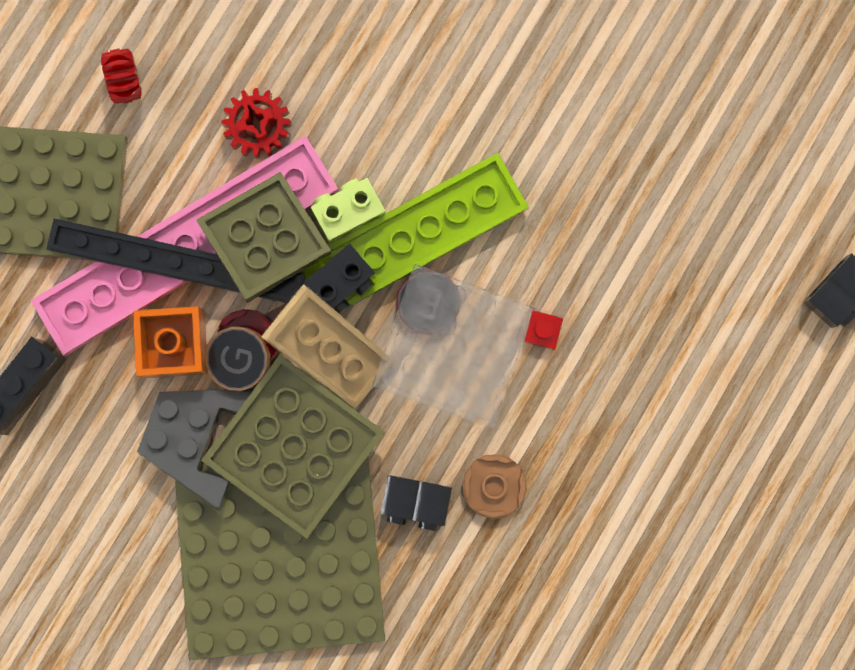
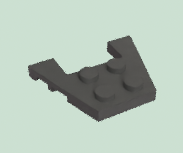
M255 388L243 391L223 389L159 392L137 450L138 454L187 487L191 492L204 499L212 507L221 511L231 482L221 477L200 472L203 463L201 460L207 452L220 413L227 412L235 415Z

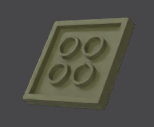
M281 172L196 219L199 227L247 303L331 255V249Z

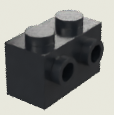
M349 243L303 282L300 287L303 285L308 287L341 315L350 307L348 301L357 293L361 297L374 287L375 283L373 280L376 278V273Z

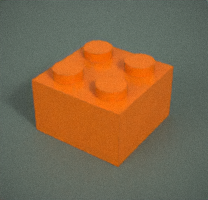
M195 306L133 311L136 376L145 379L208 374L205 363L207 350L205 311L202 308Z

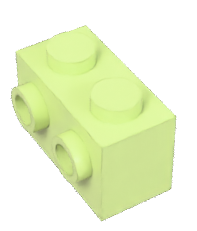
M368 178L360 182L358 179H353L341 187L342 191L332 196L330 193H326L313 201L314 205L310 207V215L327 245L385 214L386 211Z

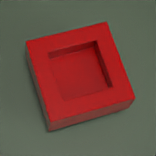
M532 310L524 342L555 350L563 318Z

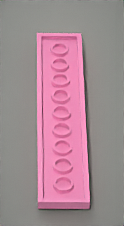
M303 136L137 237L216 254L196 219L277 173H282L305 211L314 205L313 201L326 193H330L332 196L339 192V189L307 137ZM95 261L32 299L31 302L62 355L67 356L132 317L133 311L147 308L188 282Z

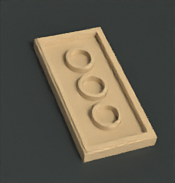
M305 285L299 289L261 336L355 410L395 361Z

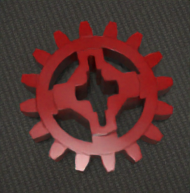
M254 88L253 95L248 96L246 91L243 90L241 91L242 99L237 100L232 97L231 101L234 107L232 109L224 108L223 110L229 117V119L221 120L223 127L229 128L223 134L227 140L233 139L230 145L234 150L242 146L241 153L245 157L250 151H253L256 159L260 158L261 151H265L268 156H272L271 148L275 146L281 150L283 147L279 140L281 138L289 139L290 137L289 133L284 130V128L292 126L291 120L284 118L290 114L288 108L281 107L283 102L279 96L272 100L270 90H267L263 96L260 95L258 88ZM255 104L265 105L269 108L261 109L256 107ZM242 110H245L242 118L237 121L239 114ZM252 113H254L256 118H258L260 121V129L262 131L261 134H259L257 128L255 129V127L253 126L252 120L254 119L252 117ZM277 126L275 132L269 138L272 127ZM251 137L258 140V143L248 142L244 139Z

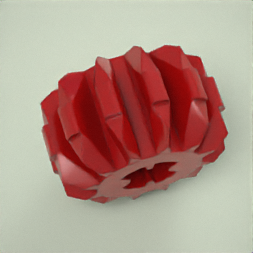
M118 48L102 53V71L111 101L115 104H126L140 99L142 89L132 52L128 48L121 50Z

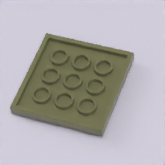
M0 126V254L87 260L46 250L54 218L119 233L128 138L125 135Z
M279 355L201 461L304 538L308 539L386 432L290 361Z

